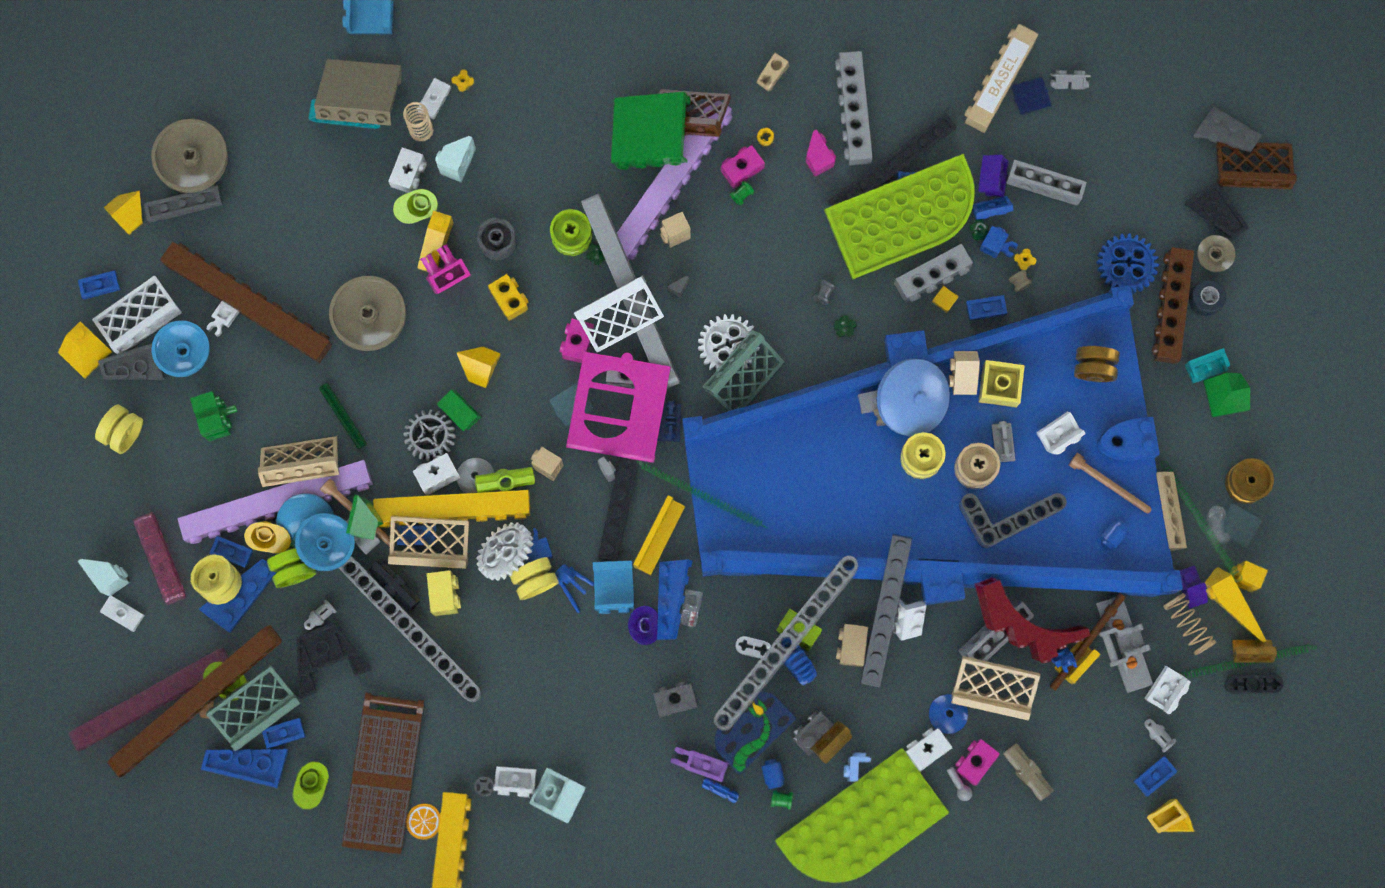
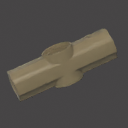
M1017 743L1003 753L1015 769L1018 778L1025 785H1028L1039 801L1054 791L1041 775L1039 767L1026 756Z

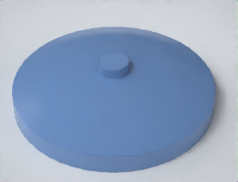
M913 358L896 363L883 376L877 392V407L883 422L894 432L905 436L932 431L942 421L948 409L950 399L948 382L942 371L929 361Z

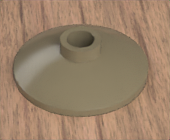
M1212 235L1200 243L1197 256L1200 264L1205 269L1212 272H1222L1233 264L1235 249L1227 238ZM1212 253H1216L1218 257L1213 258Z

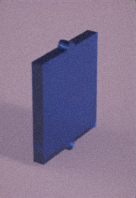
M1042 77L1011 86L1015 98L1014 102L1017 103L1020 115L1052 106L1048 95L1049 90L1046 89Z

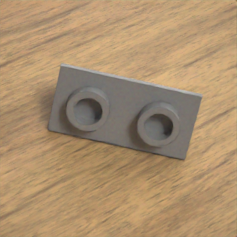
M1056 70L1055 74H1050L1054 76V80H1051V87H1054V89H1068V82H1071V89L1085 90V88L1089 87V80H1086V77L1091 75L1085 74V71L1075 70L1074 74H1067V70Z
M1002 421L999 424H993L994 450L998 454L1000 462L1016 461L1011 423Z

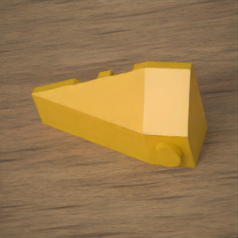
M1219 567L1214 569L1205 581L1208 588L1206 593L1211 600L1214 599L1256 639L1264 643L1266 639L1233 576Z

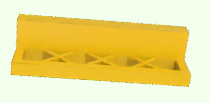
M667 496L633 564L634 568L649 575H652L685 509V506L674 501L673 497Z

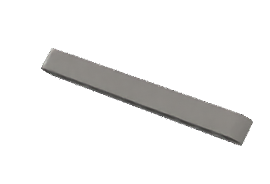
M598 193L582 200L581 203L617 288L635 280V274L602 197ZM638 291L635 300L646 303L642 291ZM623 299L626 309L629 312L632 301ZM634 302L631 312L642 315L645 305ZM647 306L644 316L648 318H653L650 309ZM630 315L634 327L639 326L641 318ZM653 322L638 330L637 334L649 363L671 367L667 389L679 384V377L656 323Z
M352 556L343 566L339 567L345 576L466 700L476 702L480 699L482 693L478 685ZM349 564L356 565V569L352 573L347 572ZM364 577H368L369 584L365 587H361L360 580ZM381 591L382 598L375 601L373 599L374 593ZM389 605L396 606V611L393 614H387L386 610ZM407 618L409 620L408 627L401 628L400 621ZM417 632L423 634L420 642H414L413 636ZM430 646L436 647V653L433 656H428L426 652ZM443 660L450 662V666L446 670H441L440 663ZM456 674L463 675L462 683H454L453 679ZM476 688L477 695L474 698H468V689Z
M846 556L841 559L714 717V723L719 729L729 730L854 577L858 571V563L854 557ZM846 562H853L855 565L854 569L850 571L845 570L843 566ZM834 577L842 579V583L839 586L831 584V580ZM822 592H827L830 595V598L825 602L819 600V595ZM811 607L816 608L817 614L814 617H809L806 614L807 609ZM797 623L805 625L804 630L800 633L794 631V626ZM783 639H791L792 645L789 648L782 647L781 642ZM771 654L779 655L780 659L777 663L769 662ZM765 669L767 676L764 679H758L756 677L758 670ZM749 684L753 685L754 692L750 695L745 694L744 687ZM734 700L741 701L742 706L739 710L731 708ZM723 715L729 718L726 726L719 725V718Z

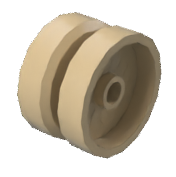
M983 443L970 444L962 450L955 461V476L966 488L974 490L985 488L991 484L999 473L1000 459L996 451L989 445Z

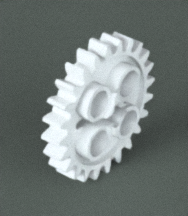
M724 314L723 320L717 316L716 323L710 320V327L704 326L706 332H700V336L704 339H698V343L702 344V346L698 347V351H704L700 354V358H706L704 365L710 363L709 370H712L714 367L718 369L724 362L718 356L722 353L729 356L741 343V341H737L745 338L754 329L753 325L747 327L748 320L742 323L741 316L734 320V314L731 315L730 319H727L726 314ZM735 329L739 332V335L732 337L729 331ZM718 336L722 341L719 344H714L711 339ZM726 342L732 344V348L726 346ZM719 348H721V349L718 350L717 352H713L714 349H719ZM752 359L745 361L744 369H748L747 363L752 365Z
M511 522L509 526L504 524L503 529L497 527V532L494 533L492 531V536L490 538L486 537L487 542L481 544L483 549L478 550L481 555L476 557L479 561L476 565L479 566L478 570L486 578L491 580L495 578L499 581L500 577L505 579L507 574L512 576L514 570L519 571V565L524 566L523 560L529 559L526 555L532 552L530 547L533 546L531 542L533 537L531 532L519 523L514 525Z

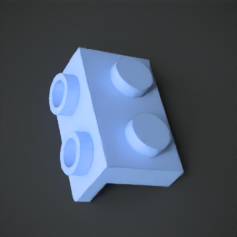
M854 753L851 757H848V765H844V777H847V782L858 781L859 762H870L871 757H866V753Z

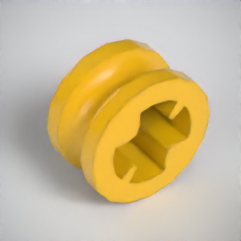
M769 128L760 129L757 134L758 142L763 146L771 145L774 140L773 131ZM763 133L771 136L768 138V141L761 140L760 137H763Z

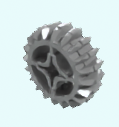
M422 410L421 417L416 413L414 414L415 421L411 418L409 419V422L412 424L411 426L405 425L409 432L403 433L404 437H408V439L404 440V443L410 444L407 449L408 451L414 450L412 452L414 457L419 454V459L423 460L426 455V460L430 461L431 456L435 459L438 454L444 455V450L447 452L451 451L447 446H454V442L450 439L456 438V435L451 433L455 431V428L449 427L452 421H446L447 416L445 414L440 417V411L433 415V411L429 410L428 415H426L425 411ZM434 421L441 425L428 427L425 422ZM420 426L422 433L418 440L415 441V432ZM425 429L433 435L435 442L427 437ZM445 430L444 440L439 445L437 438L442 434L441 431ZM421 444H432L434 449L425 450L418 446Z

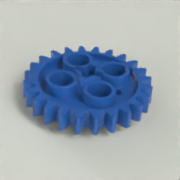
M1130 233L1126 238L1123 234H1120L1119 240L1116 236H1113L1112 242L1107 240L1106 246H1102V252L1098 254V257L1101 259L1096 262V264L1101 265L1097 271L1103 272L1099 278L1107 279L1104 285L1110 283V289L1131 285L1132 294H1135L1136 288L1140 292L1143 290V286L1147 288L1150 285L1149 282L1154 281L1155 278L1153 276H1156L1158 273L1155 268L1159 266L1158 263H1154L1158 256L1152 255L1156 250L1149 249L1151 243L1145 245V238L1139 241L1138 235L1132 239ZM1114 251H1120L1123 257H1117ZM1133 252H1138L1141 255V259L1135 258ZM1114 269H1119L1122 272V276L1116 275ZM1133 270L1139 271L1141 277L1134 276Z

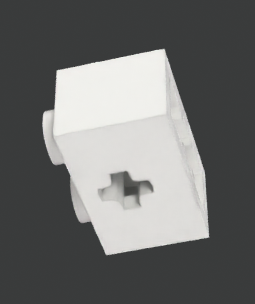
M402 147L389 178L390 186L407 193L417 189L420 182V172L423 173L426 168L423 154Z
M447 453L442 456L437 455V458L427 464H420L413 471L426 496L460 479Z
M930 728L922 734L924 738L921 741L917 742V740H914L907 745L908 750L906 754L919 771L952 748L939 729L933 730ZM924 743L932 746L930 748L931 753L923 751L925 748Z

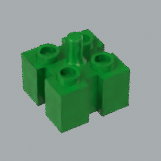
M213 391L190 398L194 413L196 414L199 431L208 441L231 435L230 428H232V424L226 415L238 412L236 405L226 407L224 400H221L219 395L216 396Z

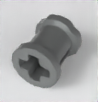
M821 280L818 292L813 296V299L828 305L831 292L836 287L830 282Z

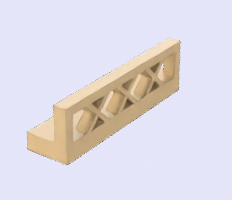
M1157 472L1170 551L1187 548L1174 472Z

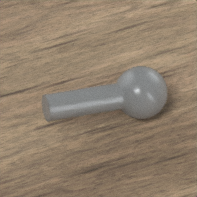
M953 766L949 767L946 771L958 789V798L962 801L970 800L973 794L972 789L963 784Z

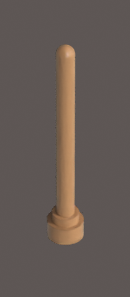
M1076 453L1070 461L1069 466L1073 469H1082L1143 512H1151L1150 506L1085 463L1086 460L1079 453Z
M329 478L319 490L324 494L327 493L329 496L332 495L351 512L353 503L336 489V483ZM377 527L375 534L390 547V537L381 528Z

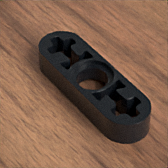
M1234 675L1225 680L1224 686L1232 694L1277 693L1283 688V680L1277 675ZM1235 679L1236 683L1244 682V686H1238L1234 690L1230 683ZM1251 679L1258 681V689L1252 690L1249 687ZM1272 679L1278 683V686L1274 687V689L1272 686H1264V683L1272 682Z

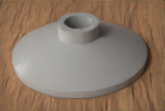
M471 458L464 461L457 471L460 479L457 480L458 486L466 494L477 493L475 479L471 477L474 472L478 473V475L494 473L493 467L489 462L481 458Z

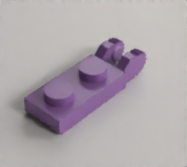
M679 747L675 748L677 753L687 755L689 758L687 763L681 762L678 759H671L670 763L719 782L723 781L728 763L692 750L690 752Z

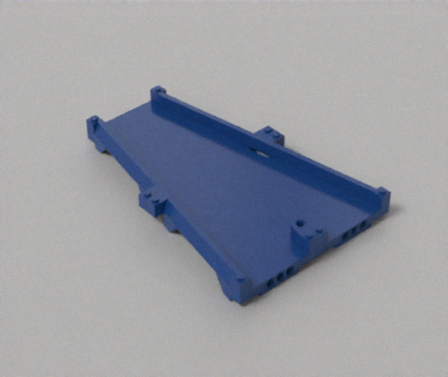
M1131 285L1114 287L1108 293L927 349L924 331L886 335L884 345L887 362L703 420L702 416L683 418V433L690 487L694 486L692 492L697 487L695 494L700 489L699 497L697 495L694 496V493L691 495L702 577L713 575L753 576L762 574L828 577L841 559L846 556H852L858 563V571L852 579L883 581L891 539L894 533L912 537L903 585H917L920 582L923 602L926 605L961 601L965 598L964 588H975V583L991 577L1000 580L1002 586L1107 591L1140 597L1169 595L1183 590L1180 570L1174 571L1160 499L1155 458L1160 453L1153 417H1147L1129 312V309L1134 304ZM1082 346H1100L1119 351V363L1114 365L1118 369L1117 380L1113 382H1092L1076 378L1074 376L1075 365L1080 363L1076 360L1077 348ZM954 351H977L980 360L977 395H954L952 387H949L950 399L947 412L939 425L928 432L938 437L943 443L946 452L944 463L938 472L930 478H913L905 472L900 461L901 451L907 440L912 436L896 433L887 425L877 426V416L874 415V412L861 413L858 394L878 391L883 376L893 365L913 358L926 360L936 365L946 377L949 386V375H952L953 370H950V359H954ZM986 360L1025 365L1021 402L1017 408L978 402L982 367ZM1066 412H1071L1079 428L1084 430L1086 434L1077 443L1065 447V451L1060 454L1047 452L1036 432ZM1002 421L1011 423L1016 461L1000 462L999 473L991 484L985 488L976 490L966 488L955 476L954 466L959 454L965 447L974 443L987 444L994 449L992 425L999 424ZM1112 438H1117L1120 441V446L1113 445ZM1076 453H1079L1086 460L1085 463L1150 506L1151 512H1143L1082 469H1073L1069 466L1070 461ZM1055 493L1064 495L1067 501L1065 508L1059 513L991 548H983L978 544L959 508V503L965 495L974 494L979 499L992 525ZM718 499H720L719 504L723 501L722 506L726 502L725 508L730 504L728 510L731 506H733L732 511L736 507V515L730 514V511L727 512V509L724 511V507L720 509V506L717 507L716 502ZM1052 499V505L1059 508L1061 505L1059 500ZM971 500L964 501L967 508L974 507ZM1035 508V514L1040 517L1043 516V510ZM1019 516L1017 518L1020 525H1026L1027 521L1024 517ZM974 517L976 525H983V520L980 517ZM1116 520L1120 521L1128 528L1127 536L1116 550L1112 548L1108 550L1101 544L1102 540L1100 537L1111 523H1114ZM1001 525V532L1009 534V528L1006 525ZM984 534L983 540L991 543L992 537L989 534ZM846 562L843 567L845 570L850 571L854 569L855 565L853 562Z

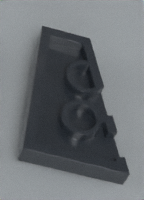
M1217 182L1184 204L1232 240L1249 229Z

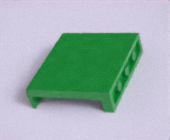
M684 91L615 98L611 163L620 170H627L629 167L642 169L651 165L663 167V164L679 166L681 163H688V160L683 156L686 105H690L691 98Z

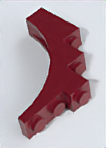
M991 577L975 583L986 628L994 632H1002L1006 629L1009 644L1018 648L1029 645L1032 659L1048 663L1052 661V658L1058 656L1057 649L1066 648L1067 644L1072 642H1082L1085 637L1091 636L1089 628L1081 625L1066 629L1038 627L1023 618L1012 606L1000 580Z

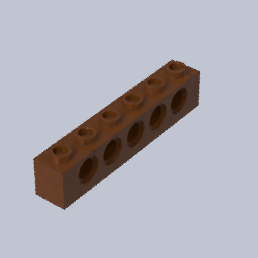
M1171 247L1168 253L1164 255L1163 263L1166 264V268L1161 276V282H1164L1163 289H1160L1159 292L1161 307H1158L1156 315L1159 318V324L1155 327L1154 336H1157V339L1152 347L1154 361L1177 364L1181 360L1194 250ZM1173 266H1178L1181 272H1175ZM1171 284H1176L1178 291L1173 290ZM1168 302L1175 303L1176 309L1170 308ZM1166 320H1171L1174 327H1169L1166 324ZM1164 338L1170 339L1172 345H1166Z

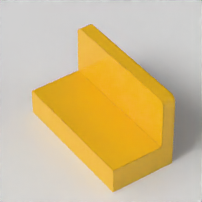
M1082 642L1076 643L1070 651L1074 654ZM1088 648L1077 662L1078 667H1074L1065 679L1070 684H1074L1101 654L1095 649L1091 650ZM1055 666V670L1060 673L1062 666L1059 668Z

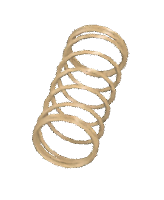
M420 102L408 104L404 109L403 115L410 135L417 141L428 140L433 134V125L426 106ZM411 105H420V106H413V107H411V108L408 109V107L411 106ZM418 120H423L420 123L414 124Z
M1182 593L1164 604L1163 607L1165 610L1187 602L1171 616V619L1193 611L1177 625V628L1199 620L1183 634V637L1204 629L1203 632L1188 644L1190 646L1210 638L1203 646L1194 651L1195 655L1213 646L1216 641L1212 640L1213 636L1195 641L1207 630V627H1202L1188 633L1201 621V618H1196L1182 624L1195 612V609H1190L1176 615L1190 601L1185 600L1173 605L1186 596L1185 593Z

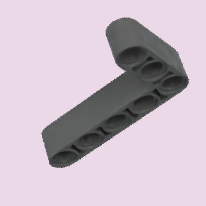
M1055 493L992 525L979 499L974 494L965 495L959 503V508L978 544L983 548H991L1059 513L1065 508L1067 501L1064 495ZM1052 499L1059 500L1061 504L1059 508L1052 505ZM971 500L974 507L967 508L964 501ZM1035 508H1041L1044 513L1043 516H1037ZM1019 516L1024 517L1027 521L1026 525H1020L1017 518ZM974 517H980L983 520V525H976ZM1006 525L1009 528V534H1003L1000 526ZM984 534L991 535V543H987L983 540Z

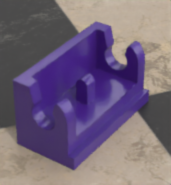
M983 155L978 191L985 193V196L1004 197L1009 161L1003 155Z

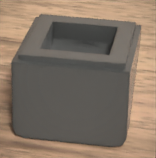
M684 276L667 287L668 292L680 298L689 284V277Z

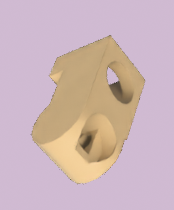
M774 53L759 76L757 84L771 91L777 80L788 69L789 62Z

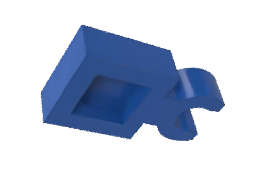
M1067 647L1057 649L1058 656L1052 658L1051 661L1057 668L1062 666L1063 671L1067 673L1069 672L1068 666L1078 667L1073 653Z

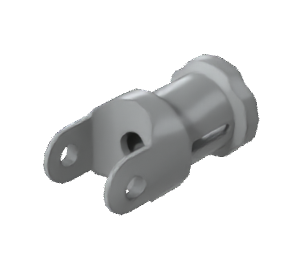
M325 599L320 607L310 612L309 619L304 623V628L310 630L314 626L323 625L324 620L337 611Z
M1152 719L1145 721L1144 724L1149 730V737L1162 747L1163 752L1170 749L1177 742L1176 739H1172L1168 735L1163 725L1156 724Z

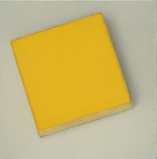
M943 286L932 300V303L947 313L958 299V296Z

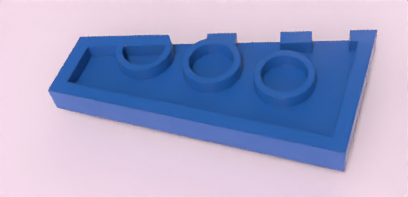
M261 559L241 575V588L232 600L220 605L207 602L199 610L231 633L277 572H271L267 562Z
M693 560L659 562L657 640L677 639L682 615L679 611L681 605L684 604L685 584L688 585L689 576H687L688 567L692 566Z
M289 749L237 750L236 752L235 750H206L201 770L279 788Z

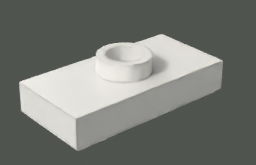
M436 78L432 81L421 101L426 106L429 117L433 120L451 90L450 85Z
M111 595L100 611L133 632L144 617V614Z

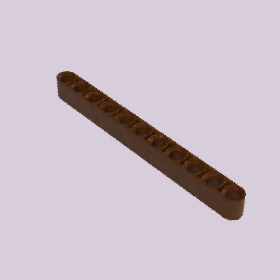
M268 625L259 631L114 754L107 763L118 778L129 773L274 650L283 640L272 626Z

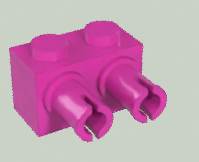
M447 244L437 249L445 263L443 268H438L431 253L420 259L429 273L426 279L435 294L443 292L470 276L462 259H455Z

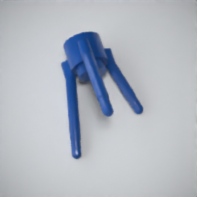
M564 564L555 572V575L558 578V584L563 589L577 613H580V609L564 582L566 584L571 582L583 594H586V591L574 580V577L577 576L591 586H594V582L578 573L572 566L568 567Z

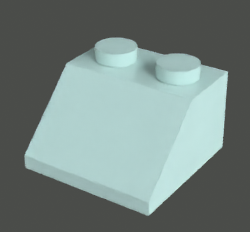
M467 136L443 147L442 151L437 153L435 161L441 175L462 182L476 150L472 137Z
M85 559L78 561L97 589L105 595L112 596L130 583L126 578L128 577L127 572L117 564L113 565L108 562Z
M546 768L529 804L569 823L586 787Z

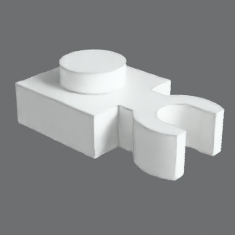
M221 301L211 316L215 321L209 323L206 329L210 332L212 328L217 327L215 335L219 337L223 331L222 327L225 325L229 328L239 312Z

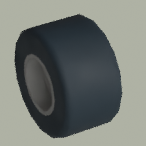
M1214 280L1199 282L1189 295L1191 308L1202 316L1216 314L1226 302L1224 287Z

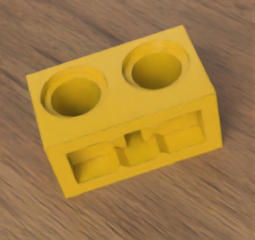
M508 274L489 284L488 288L506 318L510 321L527 311L528 307L526 304L529 302L524 293L520 294L516 289L519 287L513 277L510 279ZM504 285L510 287L507 292H501L500 288ZM512 301L519 302V306L516 308H511L509 305Z
M1244 561L1236 565V567H1232L1231 570L1237 569L1232 571L1231 575H1233L1235 580H1240L1241 574L1242 580L1235 581L1237 586L1248 592H1253L1261 588L1268 570Z

